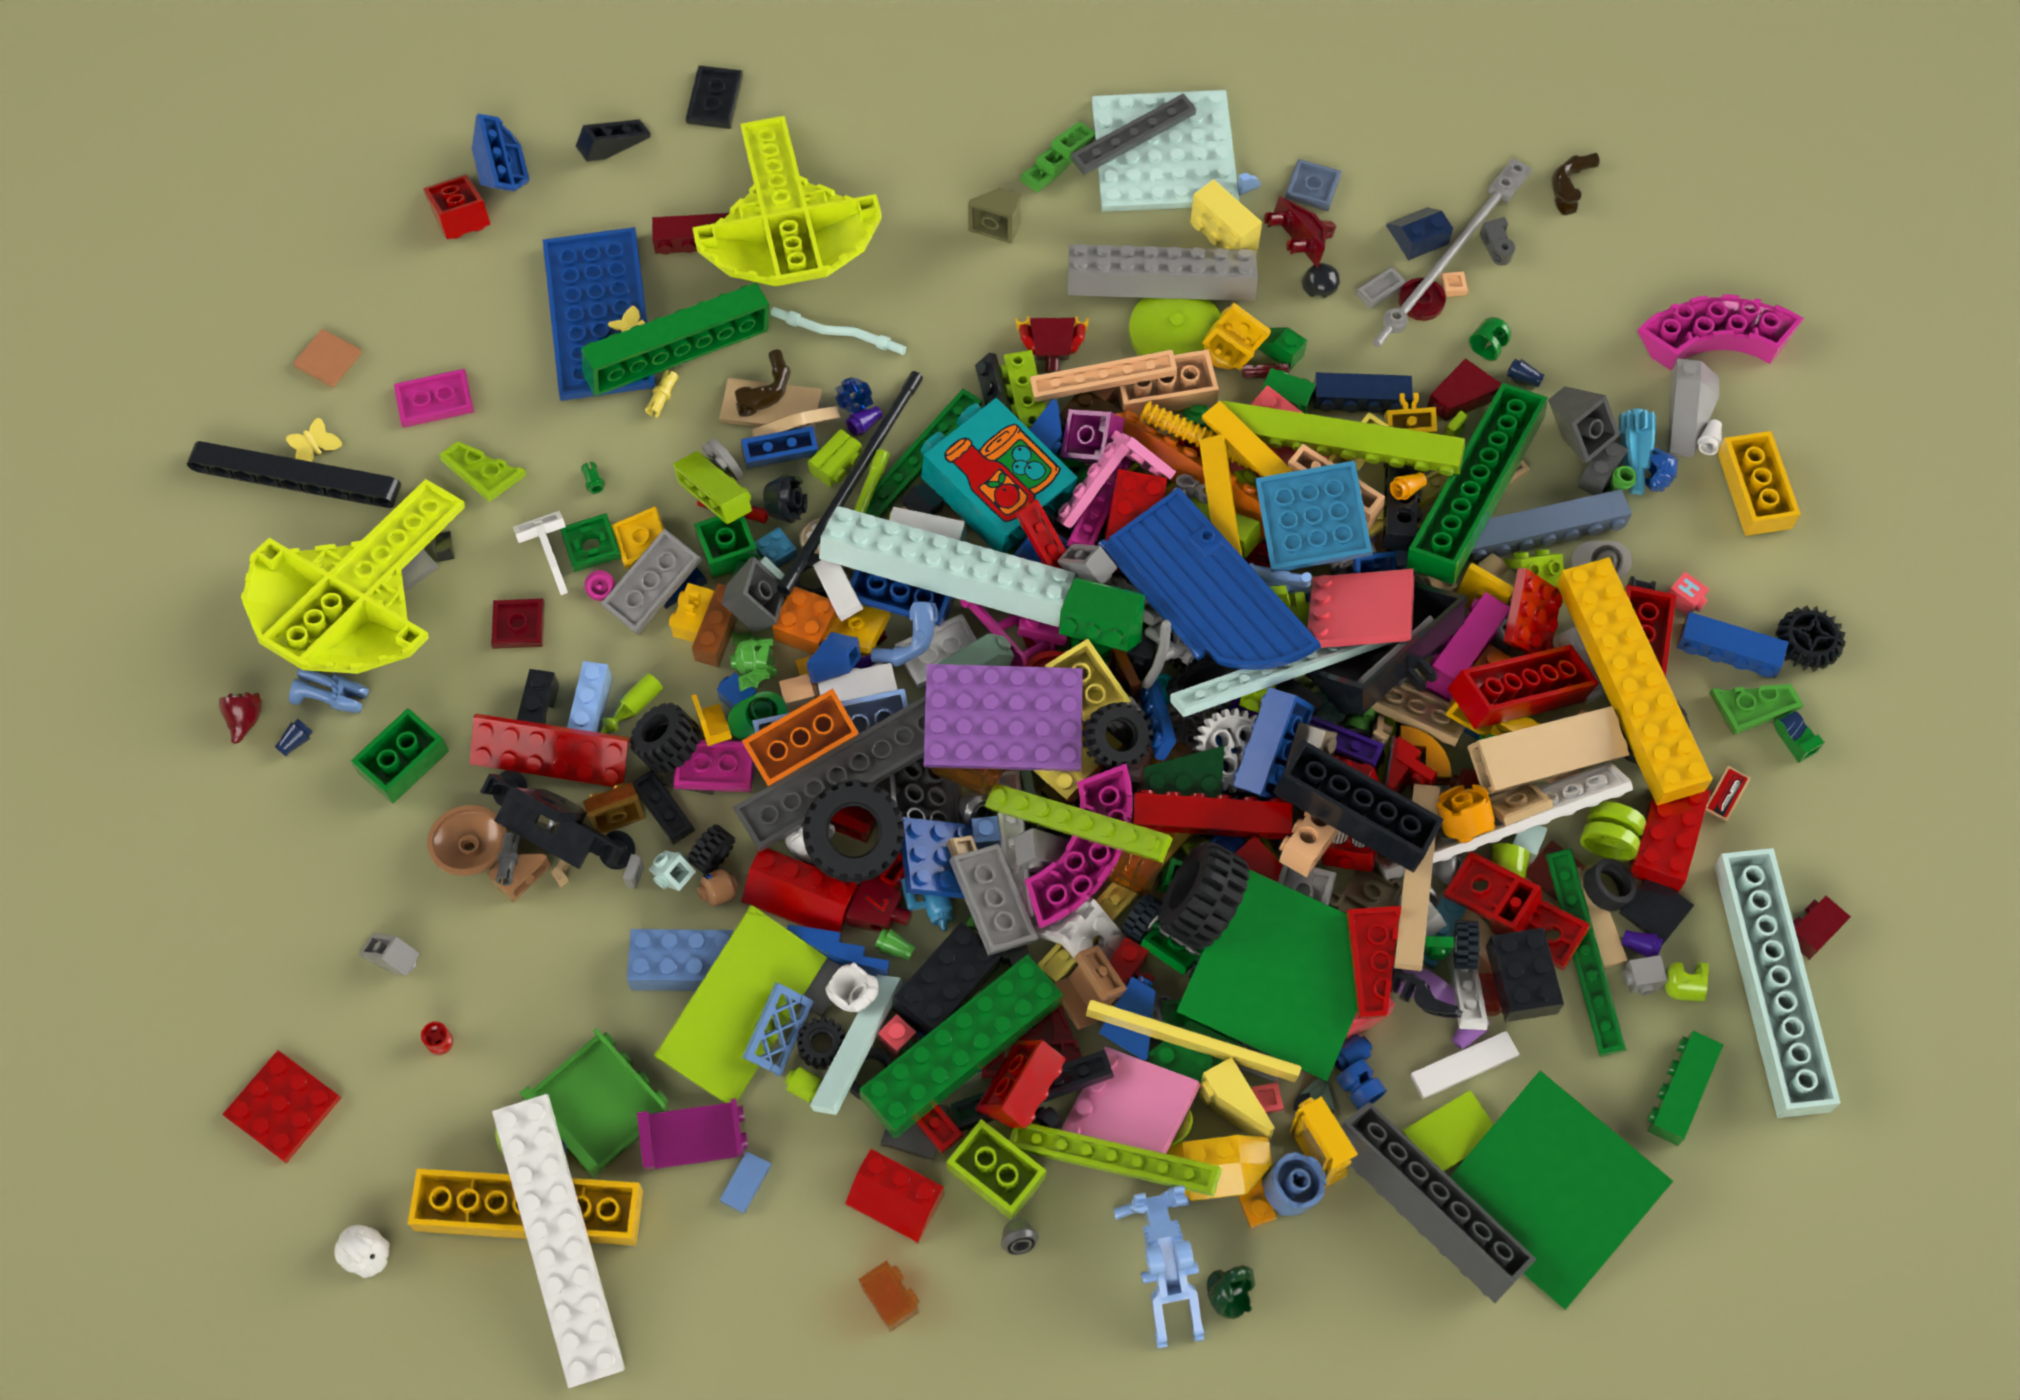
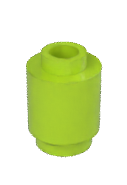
M798 1067L796 1071L792 1069L785 1079V1084L788 1085L786 1091L811 1103L823 1079Z

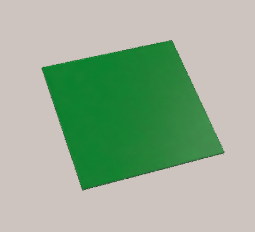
M1249 869L1248 886L1234 918L1232 917L1229 926L1221 933L1218 940H1214L1211 946L1204 948L1176 1012L1274 1058L1299 1065L1302 1071L1327 1082L1357 1013L1347 914Z
M1539 1070L1450 1176L1460 1188L1536 1258V1261L1524 1272V1275L1564 1310L1568 1308L1673 1183L1672 1179L1541 1070Z

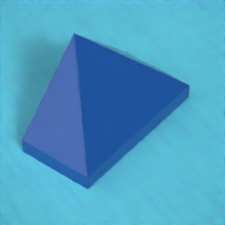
M1396 551L1372 553V556L1353 559L1354 573L1397 570Z

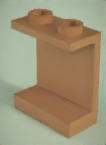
M1099 945L1078 952L1074 957L1078 963L1076 969L1068 978L1054 982L1063 993L1062 1005L1078 1030L1100 1021L1086 1016L1090 1000L1113 1006L1127 990Z

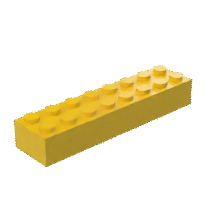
M417 1168L408 1218V1225L415 1232L527 1239L509 1174ZM572 1178L589 1242L636 1246L643 1199V1189L640 1183Z

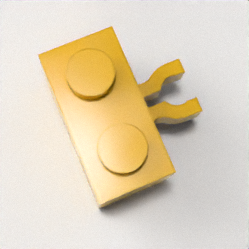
M1419 392L1413 393L1411 409H1408L1405 393L1399 394V402L1403 409L1387 410L1384 414V420L1389 427L1435 434L1437 432L1436 407L1417 408Z
M690 583L687 584L685 591H681L679 594V606L676 612H672L669 619V626L671 627L673 637L690 642L695 641L715 590Z

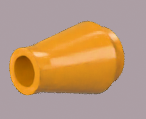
M1422 472L1395 477L1390 484V492L1397 500H1407L1427 484V478Z

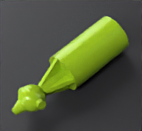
M647 673L618 701L619 704L614 716L602 719L603 728L600 733L617 732L619 730L618 722L631 716L636 717L663 690L661 683L653 675Z

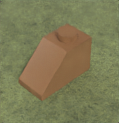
M544 853L518 855L519 861L514 869L513 883L509 886L502 885L503 878L500 884L496 882L498 862L490 867L487 875L491 882L514 903L551 867L548 857Z

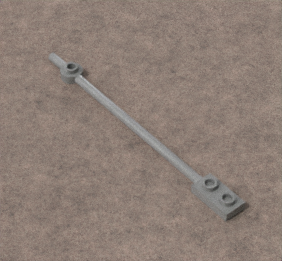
M1512 158L1490 185L1488 193L1492 194L1490 199L1399 309L1393 308L1385 313L1383 319L1384 328L1372 341L1375 347L1379 348L1391 333H1400L1405 330L1408 321L1407 313L1500 200L1506 203L1510 201L1531 175L1532 168Z

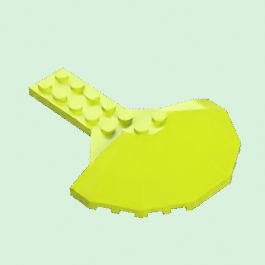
M785 116L741 123V132L754 185L749 189V194L744 199L740 198L730 208V213L724 219L720 218L714 224L692 227L697 252L730 277L771 286H781L828 277L863 253L882 219L877 195L873 194L857 198L847 195L842 197L835 194L833 189L821 184L813 185L808 182L807 178L800 176Z
M425 479L361 541L351 542V545L336 547V544L315 546V549L300 551L299 548L288 549L273 539L268 538L250 555V565L245 577L244 592L241 594L242 604L259 644L298 668L307 671L359 674L411 657L429 637L428 632L408 621L402 569L465 508L464 501Z

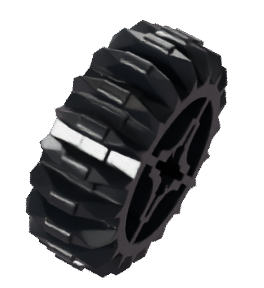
M1806 605L1802 610L1796 607L1792 612H1787L1778 623V628L1775 631V636L1778 639L1788 641L1785 661L1790 659L1794 661L1793 667L1798 664L1802 665L1803 671L1807 670L1810 666L1813 672L1818 670L1819 667L1824 670L1828 665L1834 664L1837 658L1842 655L1846 642L1843 640L1846 632L1840 631L1842 623H1835L1836 616L1828 617L1827 610L1821 613L1818 611L1817 606L1810 610Z

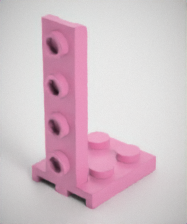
M1116 430L1110 437L1113 442L1105 446L1100 460L1089 468L1088 476L1083 483H1079L1075 487L1072 498L1068 503L1061 506L1058 511V517L1055 520L1071 528L1124 456L1141 464L1140 467L1150 475L1153 474L1154 476H1163L1171 479L1176 471L1136 439L1124 433L1121 434Z

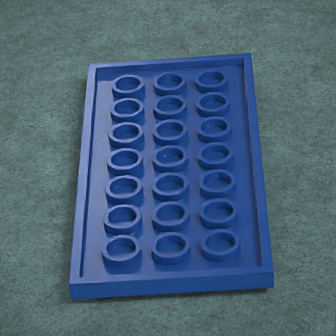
M635 227L543 239L558 390L561 401L594 396L582 373L581 347L590 342L605 339L611 334L621 333V331L609 327L608 323L622 320L624 313L631 306H635L639 310V321L644 320L645 323H648ZM648 376L601 395L654 388L656 386L655 376Z

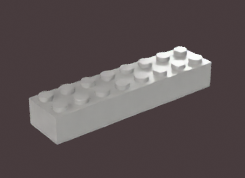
M1069 245L1067 295L1256 300L1258 281L1256 250L1203 249L1200 247H1133L1130 245Z

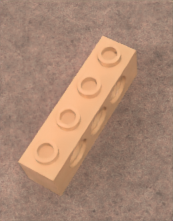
M1305 812V819H1299L1292 829L1293 835L1291 837L1286 836L1281 843L1279 849L1283 852L1279 862L1307 877L1340 831Z

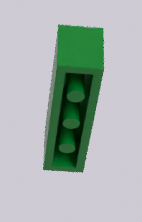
M1694 1030L1688 1037L1683 1036L1676 1049V1051L1680 1052L1677 1060H1672L1666 1073L1670 1075L1667 1084L1663 1082L1657 1094V1098L1661 1100L1658 1107L1653 1106L1648 1115L1647 1121L1650 1122V1126L1647 1132L1676 1146L1681 1144L1687 1135L1724 1044Z

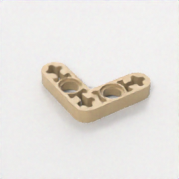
M838 406L793 414L754 428L751 431L753 437L825 423L839 419L841 416Z

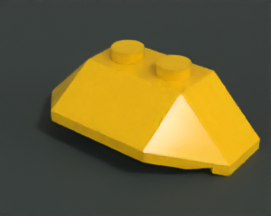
M1233 1135L1186 1141L1169 1147L1166 1153L1217 1165L1222 1169L1214 1197L1185 1190V1197L1190 1201L1247 1195L1266 1171L1272 1167L1269 1137Z

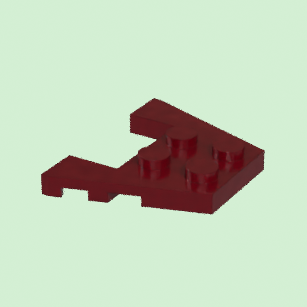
M1061 1005L1017 1040H1043L1051 1047H1060L1061 1055L1066 1058L1064 1063L1082 1057L1076 1039H1074ZM1013 1043L1010 1047H1008L1006 1050H1011V1048L1013 1047L1014 1043ZM1005 1051L982 1069V1079L995 1077L1005 1060Z

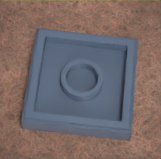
M1298 159L1285 194V199L1329 211L1342 171Z

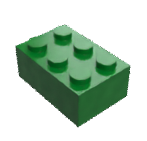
M407 708L351 760V763L360 776L394 804L449 752V749L440 735Z

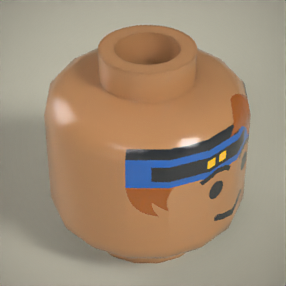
M718 869L701 877L697 892L702 902L706 901L710 906L717 907L735 898V893L738 892V884L732 872L728 873L724 869Z

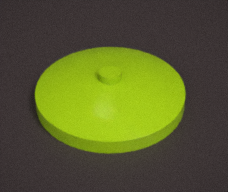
M1143 298L1135 306L1130 317V342L1139 356L1173 350L1174 355L1204 350L1203 340L1221 314L1216 306L1206 299Z

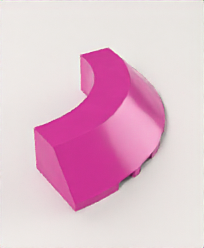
M1731 294L1707 298L1706 295L1690 298V301L1679 305L1675 303L1669 309L1656 313L1637 332L1651 358L1669 370L1673 369L1677 358L1687 359L1695 354L1712 350L1743 352L1771 364L1786 346L1804 318L1777 304L1774 307L1761 303L1762 299L1748 300L1739 298L1740 295Z
M1127 764L1077 782L1081 809L1131 823L1133 794ZM1072 836L1065 848V853L1056 863L1053 862L1041 872L1025 879L1039 928H1044L1059 921L1084 904L1108 878L1118 862L1122 851Z

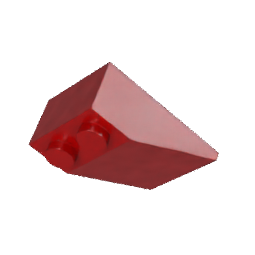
M467 174L423 188L440 229L447 240L450 238H460L463 234L471 231H481L486 226L491 225L484 201Z

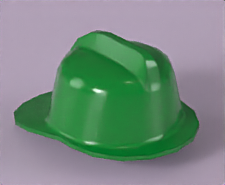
M763 691L756 693L732 707L727 721L729 729L735 737L744 740L755 733L753 720L786 714V703L775 692Z

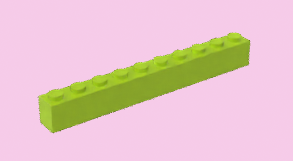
M1221 400L1259 439L1272 448L1280 449L1284 446L1291 447L1294 451H1297L1304 444L1322 456H1330L1331 454L1341 455V458L1346 460L1359 458L1365 459L1366 462L1371 464L1385 462L1396 468L1410 466L1421 472L1435 470L1446 476L1460 474L1465 449V438Z

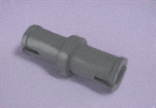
M507 832L503 835L502 849L497 857L499 867L496 882L500 884L503 878V886H509L513 883L514 869L519 861L517 851L520 836L516 834L513 840L514 832Z

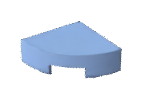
M1243 173L1238 177L1237 185L1240 195L1261 187L1260 181L1255 175Z

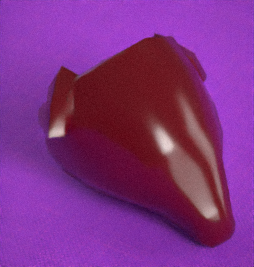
M245 692L244 697L243 694L236 696L228 694L227 697L219 698V709L227 723V727L231 731V742L233 744L240 743L258 721L262 710V699L258 692L253 695Z

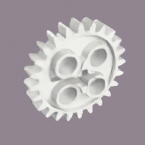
M1238 708L1232 709L1231 712L1228 709L1222 710L1221 715L1218 712L1213 713L1212 719L1207 718L1204 720L1207 727H1198V731L1202 736H1195L1193 738L1199 743V746L1192 747V750L1200 752L1218 747L1215 737L1217 734L1221 736L1222 745H1224V760L1228 764L1227 772L1223 771L1222 791L1228 788L1229 793H1235L1237 789L1239 792H1245L1233 785L1235 782V772L1243 760V749L1250 740L1252 724L1257 718V715L1248 718L1247 710L1242 711L1240 715ZM1240 730H1243L1246 734L1245 742L1239 737ZM1231 748H1235L1236 753L1232 754Z

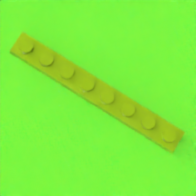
M994 783L984 805L988 810L1160 863H1163L1173 840L1170 835L997 783Z
M1032 1123L1026 1129L1013 1128L1009 1138L1012 1144L1025 1153L1170 1187L1184 1185L1185 1190L1213 1197L1222 1169L1217 1165Z

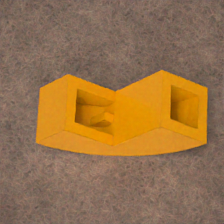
M1401 725L1399 737L1421 750V754H1424V764L1437 772L1436 784L1449 785L1451 781V766L1442 746L1426 732L1414 727Z

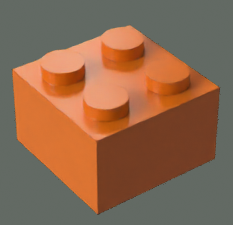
M795 586L781 608L777 624L772 626L775 641L814 654L825 640L837 618V613L830 599Z

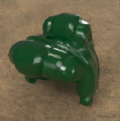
M1241 1265L1233 1267L1226 1272L1216 1270L1209 1275L1207 1279L1208 1298L1212 1307L1219 1315L1227 1319H1236L1242 1316L1245 1311L1250 1312L1252 1310L1248 1292L1255 1287L1254 1272L1250 1267Z

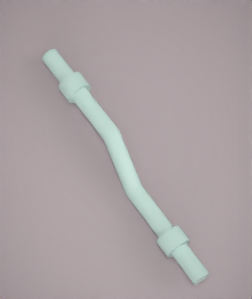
M776 307L771 309V316L786 321V324L794 327L800 326L822 335L852 336L874 344L876 348L883 351L888 349L904 355L907 349L906 346L893 342L891 338L884 335L877 336L856 327L822 325L803 318L801 314L794 311L787 312Z

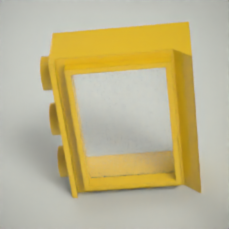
M1322 1096L1316 1100H1313L1311 1097L1298 1105L1299 1109L1295 1113L1296 1116L1292 1121L1289 1133H1294L1293 1137L1305 1156L1315 1158L1322 1165V1169L1326 1173V1188L1348 1175L1347 1171L1349 1169L1347 1166L1352 1163L1350 1159L1356 1157L1358 1153Z

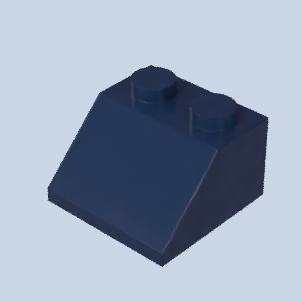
M1428 207L1386 224V227L1408 261L1449 245L1453 231L1452 225L1442 210Z

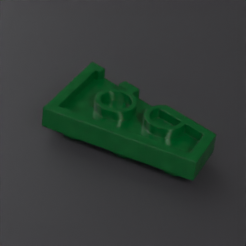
M1224 745L1144 766L1142 790H1152L1154 794L1165 795V792L1173 791L1179 792L1180 796L1202 793L1206 794L1207 797L1217 798V796L1222 794Z

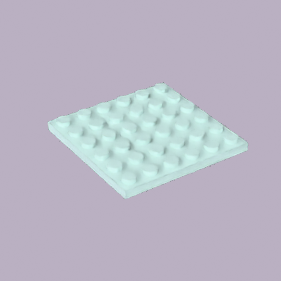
M1226 90L1092 96L1095 141L1183 93L1197 108L1194 116L1098 167L1101 211L1192 208L1193 194L1213 179L1239 201Z

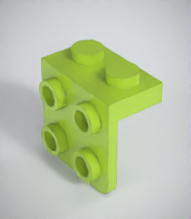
M1549 549L1534 550V555H1529V552L1513 553L1514 557L1504 558V562L1509 569L1527 568L1558 589L1556 584L1562 570H1564L1563 554L1550 553Z

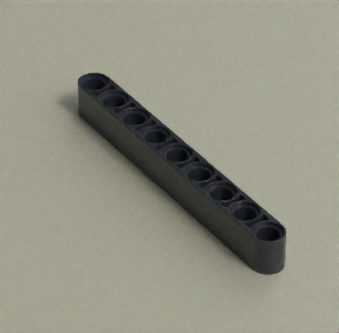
M202 441L195 442L186 463L188 468L202 474L384 508L394 507L401 488L400 481L390 476Z

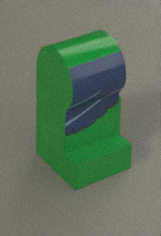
M1791 711L1774 721L1776 732L1798 763L1816 754L1825 743L1819 734L1814 735L1805 724L1802 716L1796 711Z

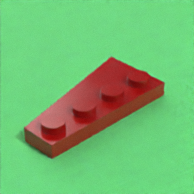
M1402 906L1359 908L1346 911L1358 1019L1381 1018L1388 1015L1392 970L1395 962V947Z

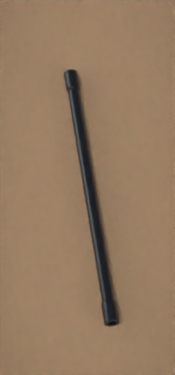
M912 371L901 387L900 393L792 566L786 571L779 582L777 589L780 593L790 595L801 573L819 546L821 535L836 507L844 506L872 461L876 450L880 448L909 399L915 394L923 381L920 373Z

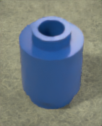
M1355 1034L1344 1041L1335 1066L1343 1072L1355 1062L1361 1059H1369L1371 1057L1370 1051L1372 1050L1369 1040L1365 1036L1360 1037L1358 1034Z

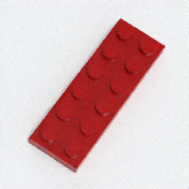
M476 713L473 717L469 764L614 787L625 783L630 738Z

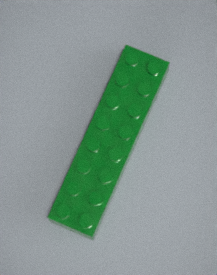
M756 282L751 285H744L729 293H722L716 298L700 301L689 308L679 309L670 315L657 317L643 325L633 326L624 332L611 334L597 342H590L581 347L583 376L594 396H598L768 331L769 302Z
M1027 954L860 1088V1099L893 1138H898L936 1105L941 1103L1062 1004L1063 993Z

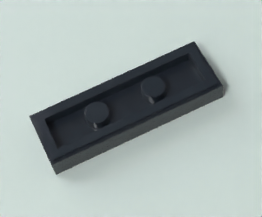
M653 770L632 782L637 795L673 845L695 831L694 826Z

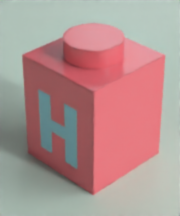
M1684 572L1668 593L1677 595L1675 607L1685 615H1688L1689 612L1693 613L1695 610L1700 612L1708 601L1705 596L1709 588Z
M898 1014L878 1032L879 1043L896 1059L917 1043L916 1031Z

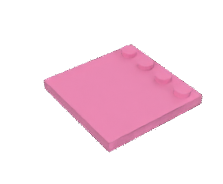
M1105 1046L1104 1049L1114 1078L1083 1088L1061 1130L1166 1154L1201 1087L1199 1081Z

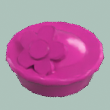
M596 570L590 573L584 582V589L587 595L597 601H603L615 587L613 577L603 570Z

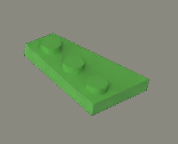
M1791 684L1760 686V688L1751 689L1734 687L1733 690L1713 688L1709 692L1733 735L1778 719L1791 711L1801 710L1804 706Z

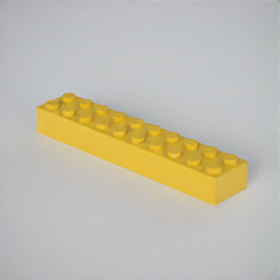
M1610 557L1562 570L1556 585L1609 702L1619 718V724L1656 805L1705 792L1713 778Z

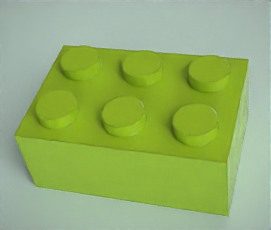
M982 1119L946 1162L947 1171L1009 1220L1014 1219L1046 1179L1047 1172L1046 1169Z

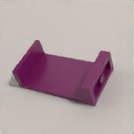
M736 1098L731 1099L729 1103L649 1114L648 1111L637 1112L644 1171L744 1157L743 1149H748L746 1132L741 1133L739 1123L745 1121L743 1105L737 1106Z

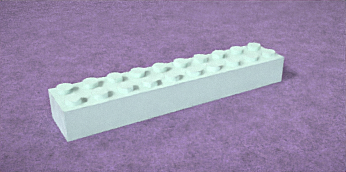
M840 506L836 507L820 539L819 559L1056 627L1060 625L1061 608L1076 573Z
M1774 848L1723 853L1714 864L1777 1118L1832 1112L1841 1102Z

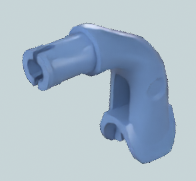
M914 602L909 611L910 620L913 621V637L910 646H895L894 649L873 648L871 651V661L873 663H891L898 667L924 654L930 647L934 635L935 622L938 620L936 605L928 602Z

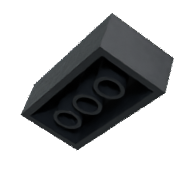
M961 921L893 997L891 1009L926 1036L976 994L1000 966L1003 953L1000 952L988 956L980 935Z

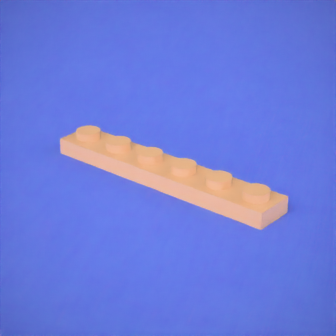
M1173 350L1032 376L1030 381L1034 401L1038 402L1177 375V367Z

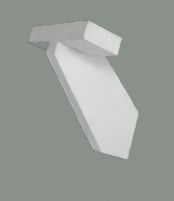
M560 511L514 526L513 529L518 543L539 536L559 592L563 595L568 593L546 535L566 527Z

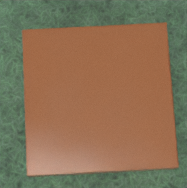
M321 329L293 364L298 370L334 388L362 353L359 348Z

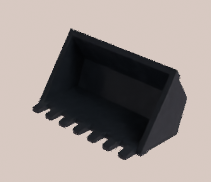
M1414 582L1412 631L1430 615L1434 621L1363 684L1357 682L1400 642L1379 647L1305 675L1314 682L1341 714H1364L1404 677L1419 692H1423L1427 689V685L1415 671V668L1429 682H1434L1438 678L1437 673L1425 658L1465 623L1467 595Z

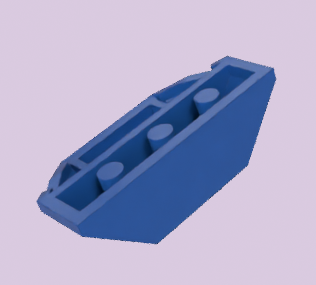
M478 113L475 121L472 152L480 185L517 191L530 180L521 144L502 125L503 122L499 117Z

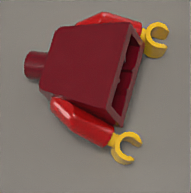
M1026 316L1025 322H1019L1018 318H1016V328L1019 331L1021 341L1027 350H1032L1036 360H1046L1047 373L1060 371V360H1069L1070 355L1078 351L1085 340L1089 318H1086L1085 322L1078 321V316L1075 318H1029V316Z

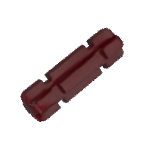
M1275 363L1256 364V366L1245 364L1242 368L1243 378H1253V376H1256V378H1267L1271 368L1282 370L1289 374V365L1287 363H1279V366H1276Z

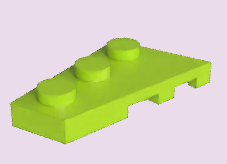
M459 441L439 454L440 460L488 502L494 500L526 476L525 469L520 467L513 468L506 465V461L499 458L497 460L485 456L483 451Z

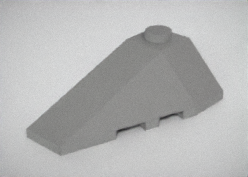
M1677 358L1670 374L1669 454L1673 456L1693 458L1698 447L1697 441L1705 430L1719 398V376L1702 361Z

